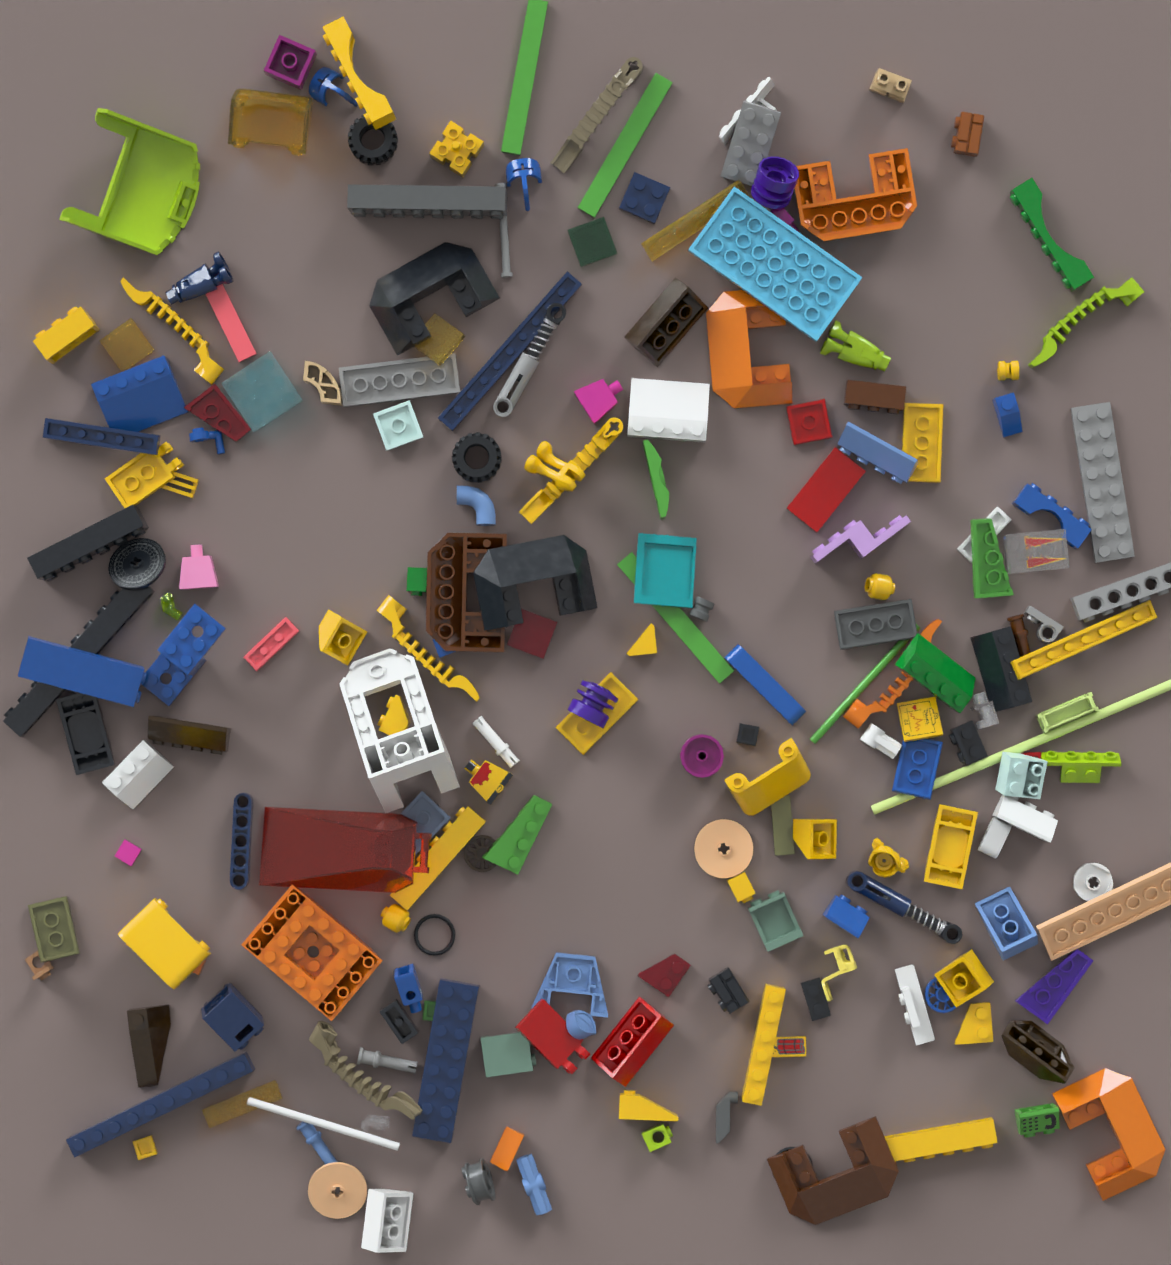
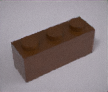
M847 380L844 405H848V409L860 410V407L868 408L867 411L879 412V409H884L889 414H899V411L904 410L906 386Z

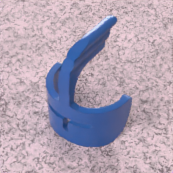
M323 67L315 73L309 85V94L314 100L327 106L325 94L327 89H331L355 107L358 106L356 100L348 93L332 84V81L338 77L344 79L342 74L328 67Z
M530 158L516 159L506 166L507 187H511V182L514 179L522 178L526 211L530 210L526 177H535L539 183H542L540 165L536 160ZM521 165H524V169H531V170H522Z

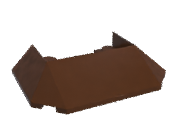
M447 533L428 551L426 631L445 651L504 652L505 627L484 631L481 612H467V573L474 572L488 549L507 546V534Z
M876 1116L839 1130L853 1168L818 1180L804 1145L767 1158L791 1215L817 1225L889 1196L899 1170Z

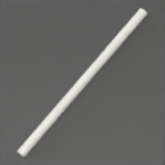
M249 1097L247 1105L398 1151L400 1143L258 1099Z

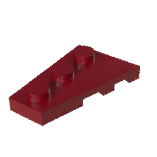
M213 384L184 407V409L235 442L252 431L216 384Z

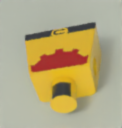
M471 759L464 768L473 775L469 783L490 805L513 776L512 773L487 760L480 766Z

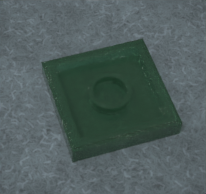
M604 217L567 230L580 267L617 254Z

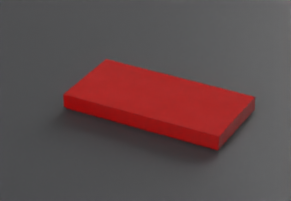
M835 447L786 509L817 533L866 471Z

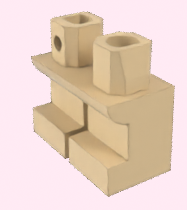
M878 68L869 90L886 96L887 92H889L888 98L904 103L912 80Z

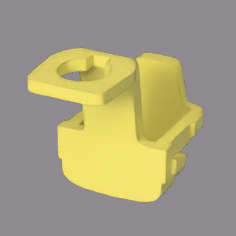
M846 944L824 951L825 955L834 952L839 971L822 980V987L828 1002L833 1000L827 981L840 974L857 969L851 949ZM843 949H847L850 960L846 959Z

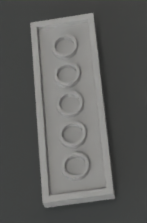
M455 353L339 368L343 407L460 393Z

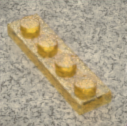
M276 1079L204 1108L202 1111L209 1128L258 1109L247 1105L249 1097L267 1103H273L282 1099L283 1096Z

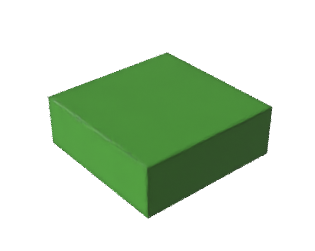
M424 1001L422 1020L433 1021L436 1001Z

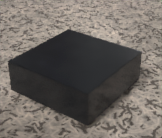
M740 723L736 743L756 746L759 727Z

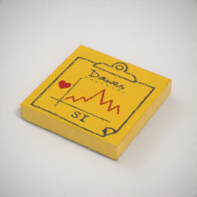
M936 697L897 703L904 742L943 736Z

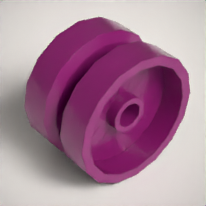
M700 734L694 735L685 741L681 747L680 759L682 766L688 773L703 778L718 772L723 764L724 753L722 746L715 738ZM700 752L706 754V758L700 760L698 757Z

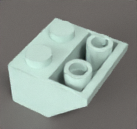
M1002 752L995 790L1004 796L1040 799L1048 761L1021 753Z

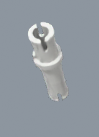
M482 716L472 723L497 751V756L500 755L510 769L520 761L508 748L509 745L501 740Z

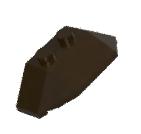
M1011 1020L1001 1035L1008 1055L1039 1079L1062 1084L1067 1082L1074 1070V1066L1064 1045L1033 1021Z

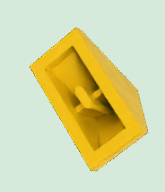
M652 623L626 653L628 656L657 653L655 628Z

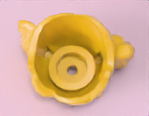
M879 838L873 840V851L869 856L868 864L873 867L874 873L884 878L893 876L897 871L905 873L909 868L907 859L900 857L891 847L884 846V843Z

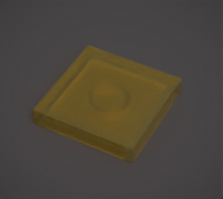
M434 313L425 324L432 337L414 346V348L441 366L465 338V335Z
M132 318L99 340L121 372L128 370L154 351V348Z

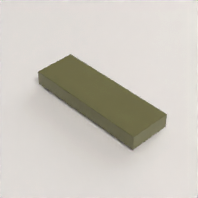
M786 795L771 805L775 856L795 854L790 795Z

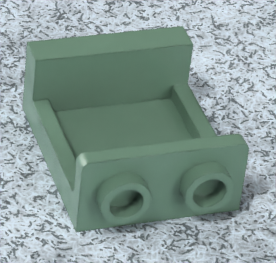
M779 890L768 894V899L762 901L759 898L750 902L751 906L748 907L767 952L804 936L785 893H780Z
M520 1032L481 1036L486 1077L533 1071V1066L537 1065L535 1054H531L530 1046L533 1045Z

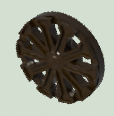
M486 835L475 836L469 840L464 849V858L467 865L478 872H487L496 867V864H492L490 861L482 858L496 840ZM477 839H481V846L476 842ZM485 839H489L488 844L485 846ZM473 843L476 849L471 848L470 844ZM471 851L474 852V854L468 856L467 852ZM476 858L473 863H470V859ZM480 861V868H476L477 863ZM484 861L488 864V868H484Z

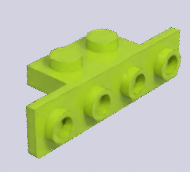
M1041 752V759L1048 761L1047 766H1061V783H1100L1102 766L1121 767L1122 764L1119 753Z

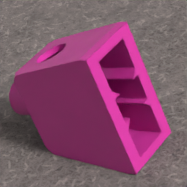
M601 379L574 391V394L593 424H596L618 404L614 396L621 392L623 388L618 380L607 386L605 381Z

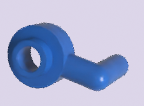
M204 428L192 429V433L189 434L190 442L195 443L215 439L217 454L225 453L221 432L204 431Z

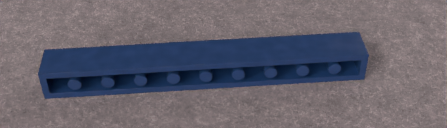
M246 1051L66 1139L67 1144L75 1158L255 1070L254 1065Z

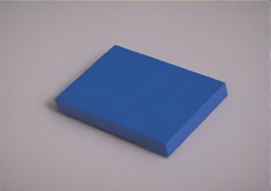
M927 738L904 742L903 740L892 792L930 800L943 742Z

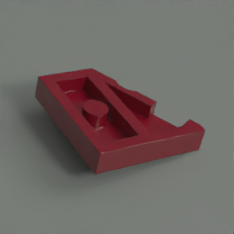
M674 953L661 962L640 972L637 976L669 997L691 964Z

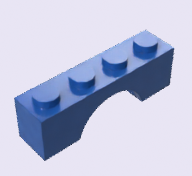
M1033 483L1031 485L1026 484L1012 504L1027 515L1039 510L1052 513L1058 519L1061 526L1060 539H1063L1064 542L1075 550L1078 549L1092 530L1088 527L1090 524L1082 518H1079V520L1073 516L1074 512L1065 506L1061 508L1056 504L1058 501L1052 496L1048 495L1046 497L1041 493L1042 489Z

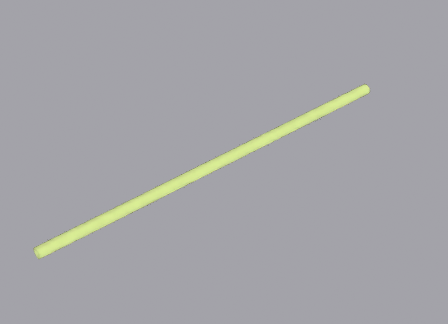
M1171 680L971 763V765L935 779L933 790L1001 762L1002 752L1023 753L1170 691ZM900 793L872 805L871 809L874 815L916 797Z

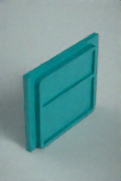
M638 533L634 588L635 604L692 608L697 538Z

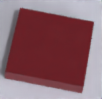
M521 609L524 623L514 625L507 645L544 659L557 622Z

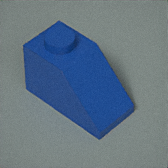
M1014 392L994 398L992 401L1003 438L1023 432L1020 411Z

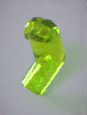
M167 592L161 597L163 612L178 621L183 612L174 607L173 595Z

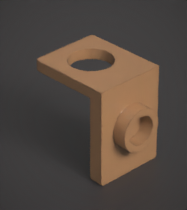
M38 951L27 957L25 961L34 973L32 979L40 978L42 981L51 975L49 971L54 969L50 961L44 962L41 968L35 967L33 959L39 956Z

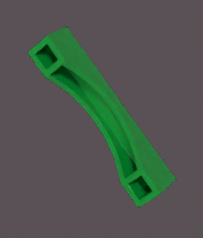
M1033 178L1012 189L1010 192L1011 202L1015 207L1018 205L1021 210V218L1025 223H1029L1032 228L1030 230L1031 234L1036 240L1039 239L1042 244L1041 250L1045 256L1049 255L1053 261L1051 265L1056 273L1059 272L1063 278L1061 281L1064 287L1072 292L1092 280L1094 276L1085 261L1065 252L1049 235L1042 216V192Z

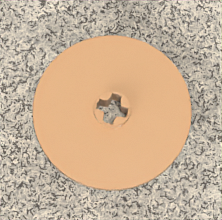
M728 819L715 820L705 825L698 833L694 845L695 857L700 867L709 875L717 878L734 877L743 872L749 865L753 856V842L750 834L741 824ZM722 843H725V846H729L726 854L718 851Z
M343 1162L328 1163L320 1167L312 1175L308 1185V1197L312 1206L320 1214L335 1219L346 1218L359 1211L365 1203L367 1183L362 1173L354 1166ZM336 1187H340L341 1191L339 1194L335 1193Z

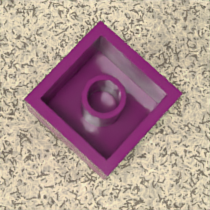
M279 35L264 68V73L269 77L302 90L317 53L314 49Z

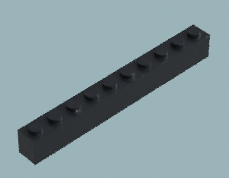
M150 586L139 590L122 589L120 592L117 590L110 597L112 601L107 607L103 605L98 610L97 618L94 621L92 619L88 621L83 627L85 631L81 635L77 634L70 643L72 645L70 647L99 654L155 591ZM34 681L31 684L32 689L28 694L26 692L23 693L17 700L19 704L15 708L11 707L4 714L6 718L3 722L18 736L24 737L66 689Z

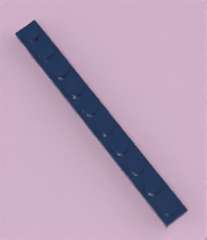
M567 271L440 414L438 419L453 431L535 339L534 336L538 334L537 330H540L541 324L544 323L543 320L547 308L553 303H560L564 306L582 284ZM552 308L551 316L554 317L560 311V308Z

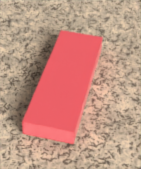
M285 617L243 658L257 672L299 630Z

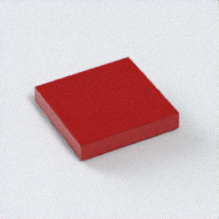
M825 399L786 407L793 445L832 438Z

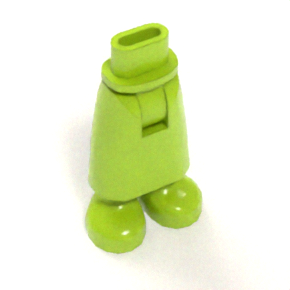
M835 320L828 336L839 339L844 343L841 345L830 338H826L820 354L825 356L831 352L839 353L838 359L885 372L891 357L884 355V351H881L870 341L852 330L847 334L842 330L841 323Z

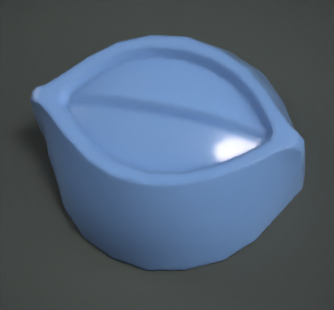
M575 1010L567 1014L566 1027L572 1037L580 1040L597 1033L594 1019L587 1012Z

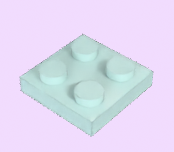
M410 400L373 414L386 451L424 438Z

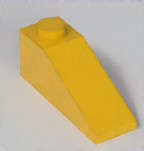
M624 1090V1093H620L619 1119L678 1121L677 1114L640 1094H636L635 1090Z

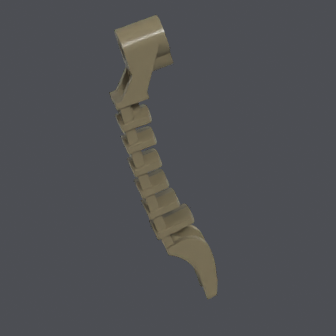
M631 57L626 60L620 70L612 77L611 82L606 85L605 90L599 94L596 102H593L590 110L585 113L584 118L579 121L578 126L573 129V133L568 136L559 152L550 162L552 165L566 173L582 152L585 142H589L590 135L596 132V127L602 123L605 115L609 114L608 111L611 107L616 105L617 99L622 97L621 94L624 90H627L642 73L643 64L640 59ZM637 62V67L639 69L637 71L632 70L630 72L631 67L629 65L631 63L635 64Z
M325 1021L317 1023L309 1037V1041L322 1051L325 1066H329L333 1073H337L341 1077V1080L349 1083V1086L355 1088L358 1094H363L366 1100H371L375 1103L376 1107L380 1106L385 1111L389 1109L398 1110L412 1120L421 1115L422 1109L406 1093L399 1091L388 1098L392 1086L385 1085L380 1092L381 1082H375L372 1086L370 1083L373 1078L366 1077L362 1079L364 1071L359 1070L355 1073L353 1070L356 1064L350 1063L346 1065L347 1056L337 1057L341 1049L335 1041L337 1033L333 1027Z

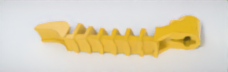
M123 277L121 284L136 304L145 306L154 299L153 303L146 310L147 313L151 315L160 305L162 309L156 315L159 319H162L168 313L170 316L165 321L168 325H171L176 320L178 323L173 329L177 333L182 327L185 329L180 337L185 341L190 335L193 337L188 345L192 348L195 346L198 348L196 353L201 360L194 371L212 385L224 369L209 357L208 346L210 344L206 340H202V336L198 333L196 334L194 329L190 325L188 326L185 320L180 319L178 314L170 309L169 305L163 303L159 296H156L151 291L143 292L136 290Z
M388 595L377 611L392 622L394 633L392 637L397 639L400 645L405 646L407 651L415 656L416 660L422 662L423 666L429 669L433 676L438 678V681L445 684L448 688L457 687L465 690L477 702L480 697L466 677L457 675L448 681V677L455 670L454 667L450 665L441 675L439 671L445 665L442 661H439L433 667L431 664L436 659L433 655H430L426 660L423 657L428 651L423 647L418 653L416 648L420 643L416 639L411 645L408 643L413 635L409 632L406 634L402 632L405 627L400 621V618L407 609Z

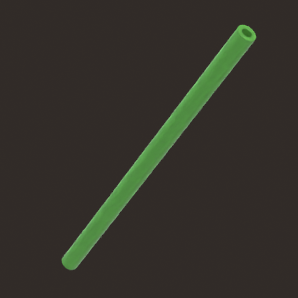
M916 624V628H917V632H918L919 629H920V627ZM910 639L898 641L812 735L810 740L814 744L819 741Z

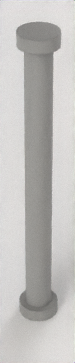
M496 183L495 187L507 188V183ZM503 216V219H499L503 268L501 278L513 277V273L510 271L507 216Z

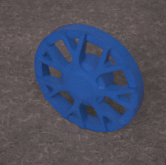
M936 977L933 978L925 989V1000L928 1006L940 1013L953 1011L956 1008L955 1005L949 1006L947 1003L950 1000L949 996L942 986L938 988L936 984L937 979ZM930 986L936 989L935 994L929 993ZM935 996L937 1001L931 1004L929 999ZM939 1002H944V1010L938 1009Z

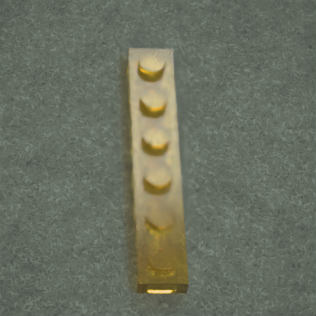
M737 180L641 243L649 259L654 261L703 229L733 187L749 196L742 182Z

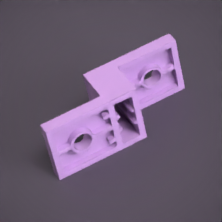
M899 515L889 523L891 527L887 530L883 527L872 536L861 520L857 523L853 520L844 527L845 532L842 534L837 532L828 539L829 544L824 546L822 543L812 551L814 555L810 558L814 563H817L847 540L861 559L911 521L907 515L903 518Z

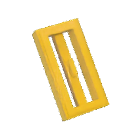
M173 472L174 476L194 482L192 486L176 480H171L169 483L191 489V493L166 485L161 487L162 489L193 498L199 480Z

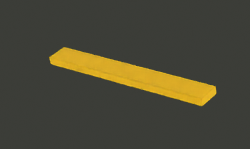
M1147 600L1011 661L1018 680L1158 617L1151 601Z

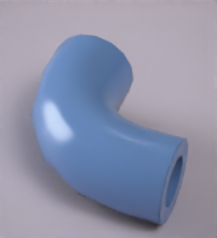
M457 486V505H468L474 508L476 511V525H496L495 508L489 496L476 487Z

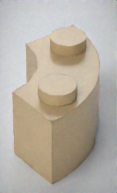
M305 361L303 381L312 384L318 389L322 404L342 406L341 390L334 377L321 365Z

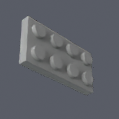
M743 101L721 177L750 186L753 185L760 162L768 157L781 115L780 111Z

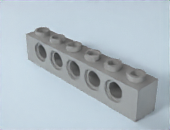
M1171 562L1070 598L1077 619H1083L1085 623L1096 619L1094 616L1096 614L1102 613L1104 616L1113 613V608L1118 606L1124 609L1132 606V601L1139 599L1141 603L1151 599L1150 595L1157 593L1160 596L1169 593L1168 589L1171 588V583L1165 582L1164 575L1167 572L1171 574ZM1148 579L1154 582L1152 590L1147 589L1145 586ZM1129 586H1133L1136 589V594L1133 597L1127 594ZM1111 592H1114L1118 597L1116 603H1111L1108 599ZM1092 599H1096L1099 602L1097 610H1093L1090 607Z

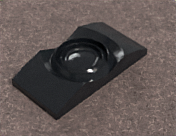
M77 693L56 699L76 775L115 765L98 698Z

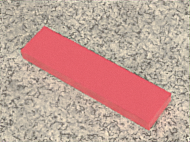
M223 284L217 286V290L207 293L206 296L240 363L257 355Z

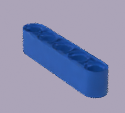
M739 644L724 657L792 726L806 713L805 709Z

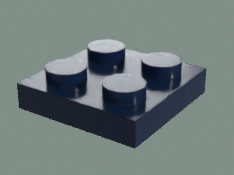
M634 172L619 209L655 224L670 187Z

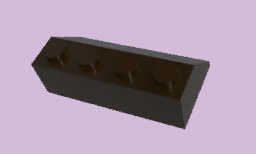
M675 278L624 338L658 367L705 313L708 307L687 285Z
M149 716L148 739L153 740L152 744L164 745V742L172 743L171 747L182 749L184 745L191 746V750L203 752V748L211 749L210 753L222 755L223 751H228L231 728L158 716Z

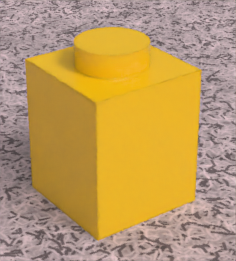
M745 872L727 880L737 902L742 901V903H746L753 899L752 895L756 893Z

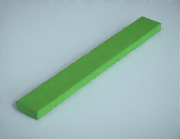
M528 0L502 143V153L521 155L548 1Z
M655 73L579 204V210L593 218L596 217L673 82Z
M631 552L617 565L635 585L637 557ZM652 605L719 684L734 672L732 667L680 607Z

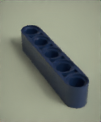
M248 793L236 795L233 806L230 884L237 890L245 888L249 884L253 798ZM241 796L248 798L249 803L246 807L239 805V798ZM240 816L247 818L248 823L245 827H241L238 824ZM240 835L244 836L247 840L246 845L243 847L237 844V838ZM238 855H242L245 858L244 866L237 865L236 857ZM237 875L244 877L245 882L242 886L235 883Z

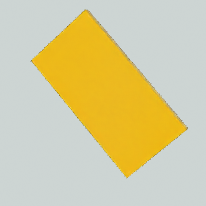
M904 403L902 451L918 460V465L908 482L941 483L943 404Z
M611 672L598 684L608 689L618 698L617 703L609 699L607 701V704L614 707L613 710L603 709V712L609 716L604 728L572 712L555 727L582 755L639 700Z

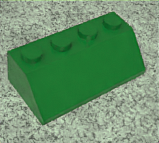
M917 633L897 660L895 666L948 707L961 713L972 698L976 678Z

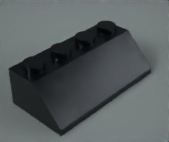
M1011 626L970 637L991 712L994 713L1031 703L1032 698L1026 677L1018 680L1011 661L1020 658Z

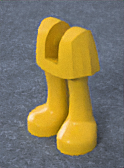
M547 441L540 443L536 452L537 457L531 455L526 460L524 466L525 471L528 473L546 476L556 482V488L573 492L577 485L568 475L577 481H582L586 476L577 464L573 462L567 463L552 454V445ZM542 462L559 469V473L547 467Z

